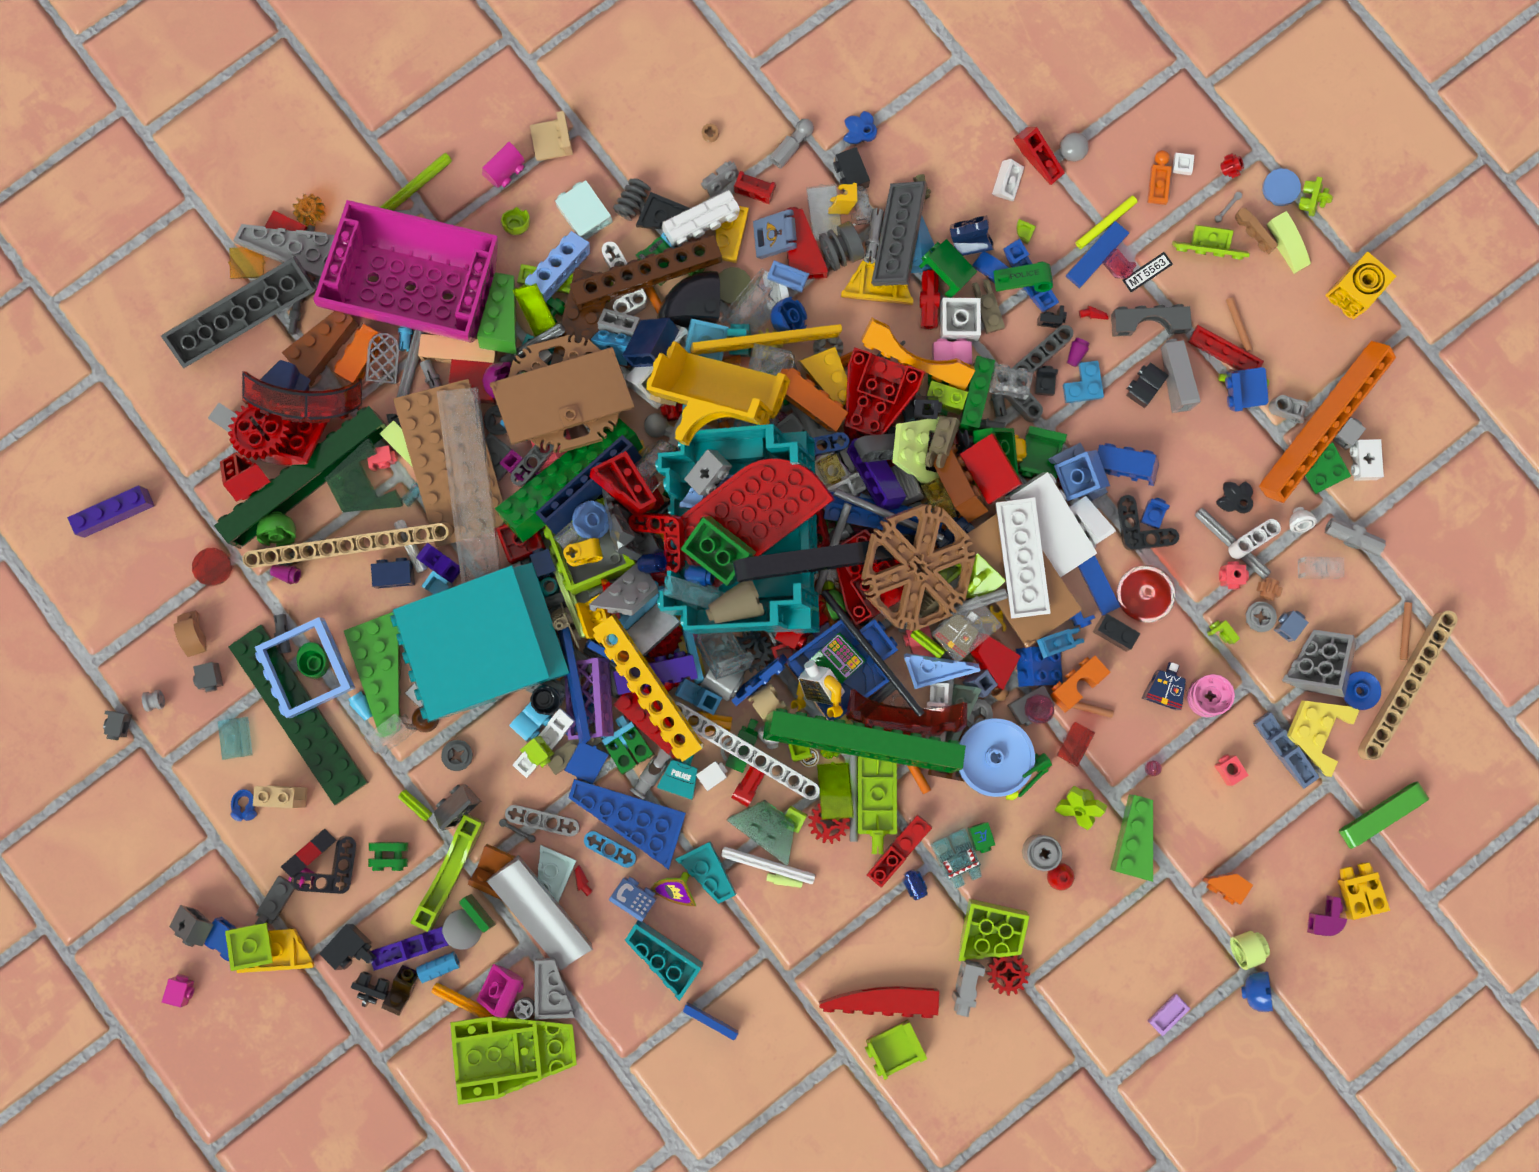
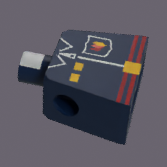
M1168 662L1166 671H1155L1142 699L1173 710H1181L1186 679L1177 676L1180 665Z

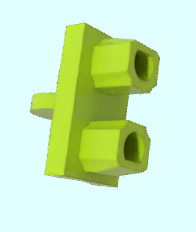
M1317 177L1316 181H1305L1303 193L1312 194V197H1301L1299 209L1309 211V216H1315L1318 202H1320L1319 207L1324 208L1326 203H1331L1333 200V196L1328 194V188H1324L1323 193H1321L1323 187L1322 177Z

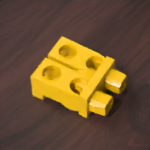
M1370 862L1357 864L1360 875L1356 876L1351 866L1340 868L1341 879L1338 880V884L1346 905L1347 919L1356 920L1390 911L1379 879V873L1373 871Z

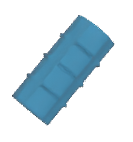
M453 951L418 966L416 971L421 983H425L460 968V963L456 953Z

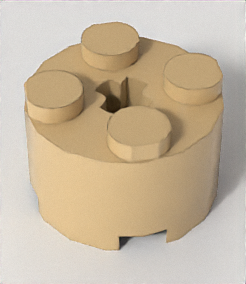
M765 684L747 697L749 702L754 701L752 705L764 723L766 716L773 710L776 711V708L786 709L789 712V708L784 701L781 700L779 702L776 698L778 693L771 684L769 686Z

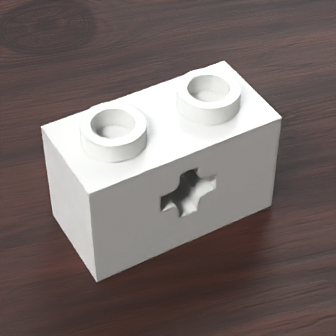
M1381 439L1357 440L1350 447V456L1353 460L1351 474L1354 476V481L1378 480L1384 477Z
M715 761L696 774L705 789L709 791L727 778L726 773L728 771L722 762L718 764Z

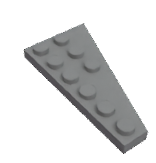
M241 224L233 241L235 244L281 263L296 256L307 274L320 279L335 235L303 230L289 231L284 228L270 229L265 226Z

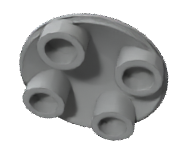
M464 909L452 912L446 918L442 928V934L446 942L451 947L460 950L474 946L482 934L480 928Z

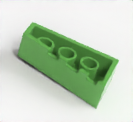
M495 272L477 334L481 349L517 355L516 287L513 275Z
M1129 794L1110 870L1153 882V800Z

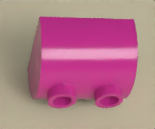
M508 142L482 167V175L495 187L499 188L502 185L505 188L512 181L509 177L514 172L518 175L525 168L523 165L525 160L519 151Z
M493 964L476 1001L492 1015L506 1018L508 1012L512 1011L515 1006L514 999L517 993H520L523 989V978L509 969Z

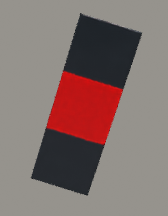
M324 829L287 860L281 868L292 878L294 874L305 869L337 840Z

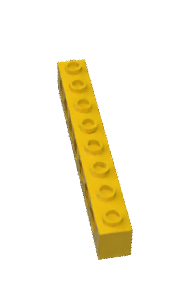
M614 614L594 627L592 630L595 632L593 633L595 640L599 644H603L606 656L610 660H614L617 665L615 667L617 672L628 681L626 684L629 690L637 694L639 697L638 703L644 710L647 709L649 712L650 721L654 726L658 725L662 731L660 735L663 740L671 744L673 755L677 759L680 758L683 762L701 750L704 744L617 616ZM610 634L617 636V644L610 643ZM622 650L627 651L629 654L627 661L622 660L620 657ZM632 667H637L640 670L639 677H634L631 674ZM643 684L651 686V693L647 694L642 690ZM655 700L662 702V710L654 708L653 703ZM671 717L674 720V726H667L664 721L665 718ZM676 734H683L686 739L685 742L679 743L676 740Z

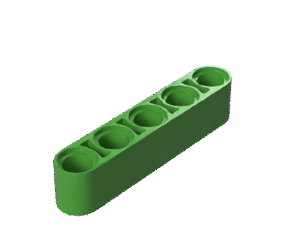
M1418 781L1413 782L1345 825L1338 832L1350 849L1355 848L1427 802L1429 797Z

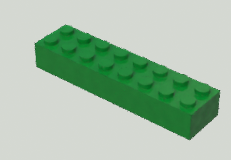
M618 418L616 428L613 425V432L609 429H604L603 432L607 434L606 439L603 438L601 442L567 451L495 508L504 523L523 543L545 526L535 512L619 437L623 435L634 445L638 452L643 448L637 434L620 418Z

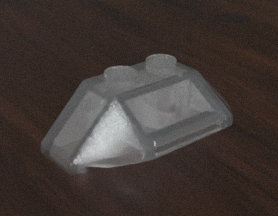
M764 268L760 269L716 324L729 328L731 324H750L751 335H757L758 331L763 329L771 319L772 308L779 302L777 283L767 279L768 272Z

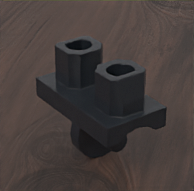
M363 971L357 980L352 982L351 988L360 991L357 998L363 1000V1007H367L369 1003L376 1005L378 999L385 1000L389 993L390 981L379 978L376 986L369 984L373 975Z

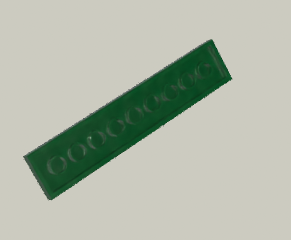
M259 625L228 647L332 803L338 805L369 782L318 707L312 708L293 718H286L280 713L279 701L272 695V685L263 674L265 669L255 656L257 652L255 646L272 639L264 626ZM273 646L266 651L291 708L293 709L312 700L283 654H278V647Z

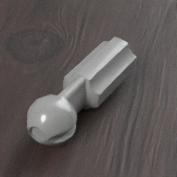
M809 119L798 121L796 130L791 136H787L770 156V161L782 169L798 150L799 143L813 133V123Z

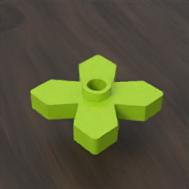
M1073 786L1066 796L1068 800L1061 799L1055 811L1063 816H1076L1077 824L1089 830L1095 822L1094 817H1101L1105 813L1107 805L1099 800H1095L1094 794L1090 790L1079 789Z

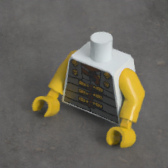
M814 660L807 661L804 664L805 670L799 676L796 693L798 697L791 702V709H795L797 706L798 711L804 709L806 702L803 697H805L809 701L833 705V707L827 709L828 717L836 718L841 716L843 710L839 703H841V696L845 693L841 683L837 680L831 669L817 666Z

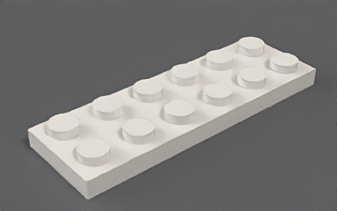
M1035 497L996 502L1011 619L1051 614Z

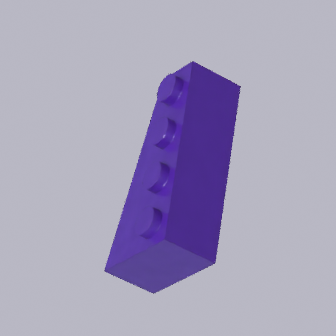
M685 651L673 653L674 657L666 658V655L654 657L655 661L648 662L663 685L666 682H682L684 678L691 677V680L698 678L694 657L692 654H685ZM632 667L631 674L634 677H639L640 670L637 667ZM612 670L617 694L631 692L627 687L626 683L628 681L624 676L621 677L617 670ZM643 684L642 690L646 689L645 687L651 688L649 684Z

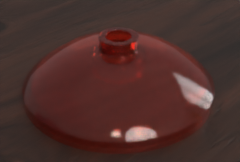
M1141 565L1130 569L1123 575L1117 587V599L1122 610L1129 617L1141 622H1153L1162 619L1171 611L1176 599V589L1172 579L1166 572L1154 566ZM1145 588H1150L1152 593H1147Z

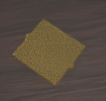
M245 247L229 248L230 261L228 264L230 265L231 279L258 278L264 274V264L266 263L264 255Z

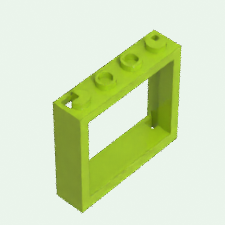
M603 498L595 500L605 507ZM546 525V529H543L546 539H550L552 543L549 546L553 557L556 556L558 559L556 567L559 573L564 575L563 585L566 591H570L572 595L602 584L601 579L610 581L620 577L636 564L635 560H631L623 554L626 564L575 584L557 535Z

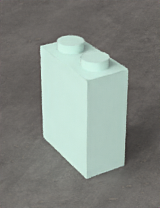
M586 180L576 183L570 191L561 193L555 200L557 208L573 231L585 240L613 222L611 215Z

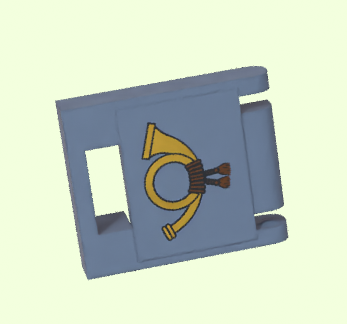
M785 210L753 221L757 258L764 259L797 248V243L792 242L797 240L795 218L790 217L794 215L793 210Z

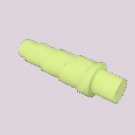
M768 873L766 881L773 882L776 885L801 888L803 884L802 881L776 873L775 875Z

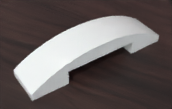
M559 708L538 736H541L550 749L553 750L575 720ZM523 752L513 766L528 778L538 766L531 763L527 757L528 754Z

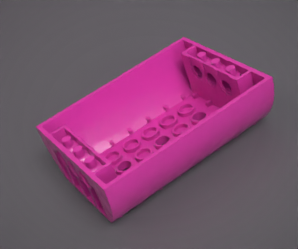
M347 200L313 300L316 306L473 343L477 337L495 275L498 236ZM371 276H377L379 278L376 282H370L368 280ZM408 285L416 286L413 291L406 290V287ZM449 293L453 295V298L445 300L443 296Z

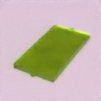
M536 283L531 285L524 284L522 287L512 290L535 337L556 325Z
M831 762V764H817L821 820L836 819L838 821L843 818H854L849 763Z

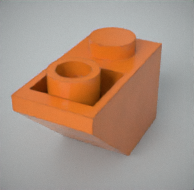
M1226 873L1203 879V882L1208 884L1206 886L1207 889L1215 894L1217 892L1224 895L1223 899L1231 905L1234 903L1241 905L1253 887V884L1236 873Z

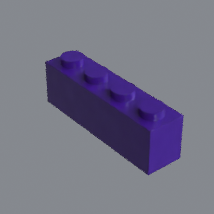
M858 438L853 439L846 452L877 506L886 510L899 508L907 496L888 465L887 460L863 462L854 447V442Z
M138 485L67 518L74 535L85 538L154 507V503L148 489Z

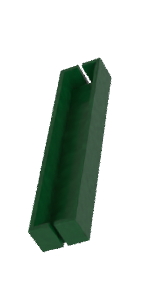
M370 406L360 409L357 412V416L343 422L340 429L330 432L323 442L317 443L308 464L292 465L282 469L280 475L275 479H270V482L264 485L261 490L254 491L248 500L237 504L231 513L221 516L214 527L228 544L241 549L257 536V524L262 518L272 512L286 514L364 454L366 449H370L382 440L383 437L379 433L387 425Z

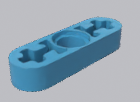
M591 831L585 835L584 844L587 848L623 867L628 868L635 864L636 854L629 848L596 831ZM596 835L597 841L602 842V839L606 840L601 846V851L597 849L600 845L596 843L593 845L589 844L590 840L588 837ZM607 844L615 846L616 851L613 855H608L605 852ZM619 848L623 849L621 854H631L632 862L624 863V858L621 856L618 857V860L614 858L619 853Z

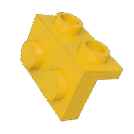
M600 594L586 603L578 602L575 604L577 616L580 619L583 633L587 639L595 640L593 636L595 632L592 629L610 617L607 609L597 608L596 611L590 610L589 604Z

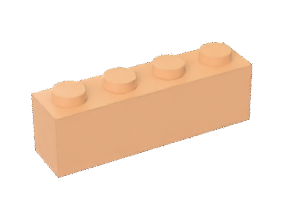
M427 333L421 334L418 356L422 361L430 359L432 362L451 363V359L498 363L499 351L481 349L478 339L473 343Z

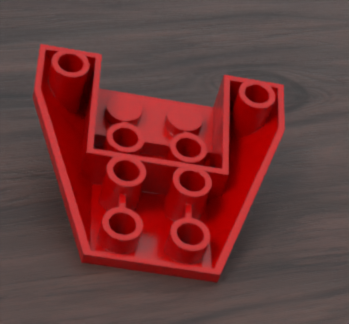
M854 347L848 363L846 411L848 414L846 415L845 426L869 435L885 434L919 391L926 372L878 357L870 352Z
M864 529L842 544L870 541L871 534ZM897 560L873 563L872 568L874 572H879L900 563ZM864 564L836 568L846 610L856 626L881 614L866 598L870 595L864 594V591L870 588V585H862L861 583L863 581L861 576ZM904 585L882 593L880 600L888 608L894 606L901 600Z

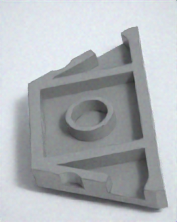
M638 561L589 604L590 610L596 611L597 608L607 609L608 613H622L623 615L633 616L658 593V587L643 563Z

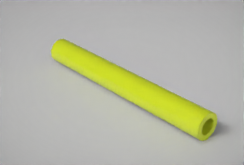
M1130 196L1075 242L1079 249L1085 247L1137 204V199L1134 196Z

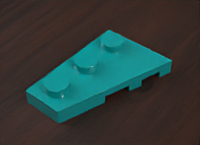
M711 841L675 859L702 885V888L718 904L737 894Z

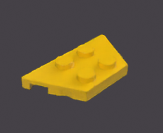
M870 261L869 263L861 262L857 271L841 292V297L913 305V298L908 290V285L873 286L871 282L875 263Z
M296 928L268 930L272 943L273 963L237 970V973L314 968L315 963Z

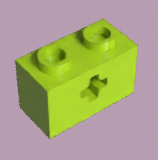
M931 381L926 396H938V400L942 402L943 410L960 415L968 392Z

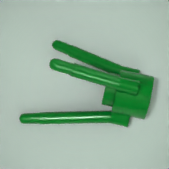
M1036 753L1034 767L1022 775L1023 778H1026L1035 771L1039 772L1018 794V797H1022L1052 766L1050 759L1045 753L1041 755Z

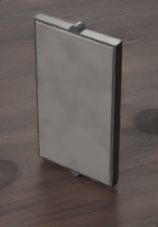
M656 603L627 632L645 657L681 622L675 615L661 612Z

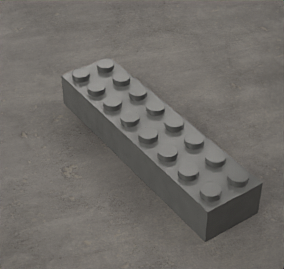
M294 256L165 332L161 337L184 369L311 294L317 288L297 257Z

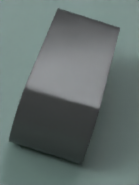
M895 433L858 438L854 442V447L863 462L893 460Z

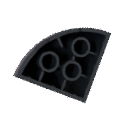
M717 271L699 272L678 282L664 298L657 319L670 318L674 324L689 328L691 319L716 324L720 317L719 273Z

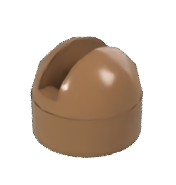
M995 687L991 695L998 701H1004L1009 692L1006 687L1003 690Z

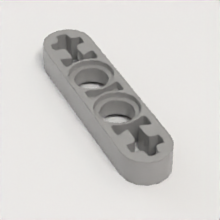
M511 805L505 811L506 819L512 823L565 836H574L580 830L579 822L573 818L519 805ZM514 808H516L517 813L524 814V810H526L524 822H521L523 817L517 816L512 819V815L509 814L510 811H514ZM530 813L538 815L539 820L536 824H531L528 821ZM550 817H554L557 820V826L553 829L547 826V820ZM561 819L565 820L563 824L569 825L571 822H573V826L576 827V830H573L571 833H569L568 828L562 827V831H559V828L561 826Z

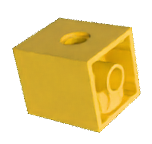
M1367 251L1351 265L1325 296L1328 297V300L1333 305L1341 308L1347 317L1354 320L1374 303L1397 276Z

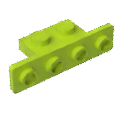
M1195 225L1191 243L1172 242V245L1177 247L1176 250L1182 252L1192 249L1197 254L1206 255V252H1213V255L1218 257H1225V254L1232 255V258L1239 260L1250 256V253L1247 251L1230 249L1233 230Z

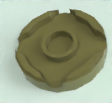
M730 267L719 273L720 300L722 302L738 305L748 299L752 290V282L750 276L744 270Z

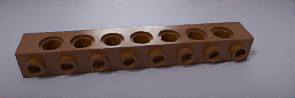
M706 235L698 241L685 242L681 247L675 249L673 247L667 248L663 253L657 255L655 253L649 254L645 259L639 261L631 260L627 265L621 267L614 266L609 271L603 273H593L591 277L586 279L578 278L570 286L579 310L721 263L722 255L715 236ZM702 250L704 255L697 256L695 252ZM684 256L687 259L684 262H679L677 258ZM666 262L669 265L666 268H661L659 264ZM644 268L651 270L648 274H643L641 271ZM626 274L633 276L631 280H624L623 277ZM609 280L615 282L613 286H606L605 283ZM591 286L597 288L596 291L592 293L588 292L587 289Z

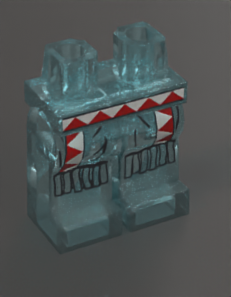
M961 829L929 844L947 880H950L956 889L965 885L961 874L968 872L972 881L982 877L979 868L981 864L965 829Z

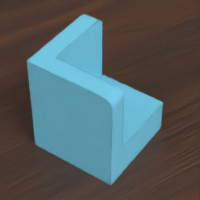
M434 571L430 573L422 585L424 589L432 594L450 589L452 586L449 581Z

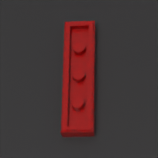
M1200 325L1196 326L1188 340V343L1237 370L1259 368L1264 362L1262 359Z

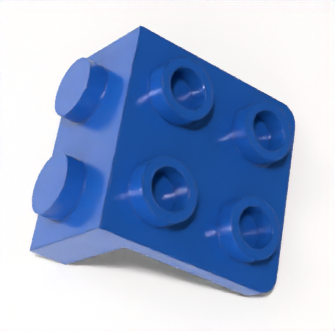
M1259 367L1227 372L1225 385L1228 389L1227 405L1230 407V410L1235 412L1243 411V408L1268 404L1265 368Z
M1039 647L1016 649V653L1020 655L1017 662L1018 687L1056 685L1059 681L1063 683L1061 652L1043 658Z

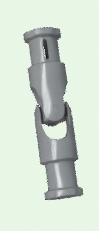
M659 748L658 756L655 755L639 776L640 780L630 791L645 800L646 793L651 786L656 784L667 768L668 763L666 762L672 757ZM652 763L657 768L662 769L656 775H653L650 772V766Z

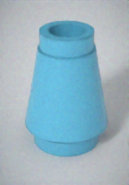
M362 691L348 699L349 705L364 721L373 716L366 695Z

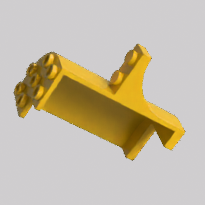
M673 341L667 350V356L659 353L655 359L652 374L647 380L646 390L655 397L687 405L683 409L681 423L676 428L675 439L681 444L689 446L700 428L715 419L732 417L757 425H768L770 423L769 419H774L778 414L791 380L782 373H778L775 376L691 354L678 342Z

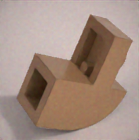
M194 610L177 616L174 631L178 643L186 656L191 657L206 652V637L199 628L198 612Z

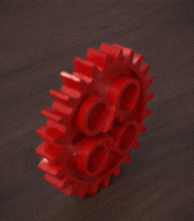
M258 399L255 400V404L260 407L288 415L285 408L279 403L276 404L273 400L268 402L266 399H263L262 403ZM249 402L247 408L241 406L242 412L235 411L237 418L231 417L234 424L228 425L232 430L228 432V435L231 437L229 441L233 444V448L241 455H245L248 459L252 456L257 460L260 456L264 460L266 454L273 457L272 452L274 450L280 453L278 447L285 448L286 446L283 442L290 441L286 436L287 434H292L289 428L293 424L289 421L291 420L289 417L269 413L253 406ZM251 418H254L255 421L263 429V431L269 436V441H267L266 438L260 433L258 428L251 421Z

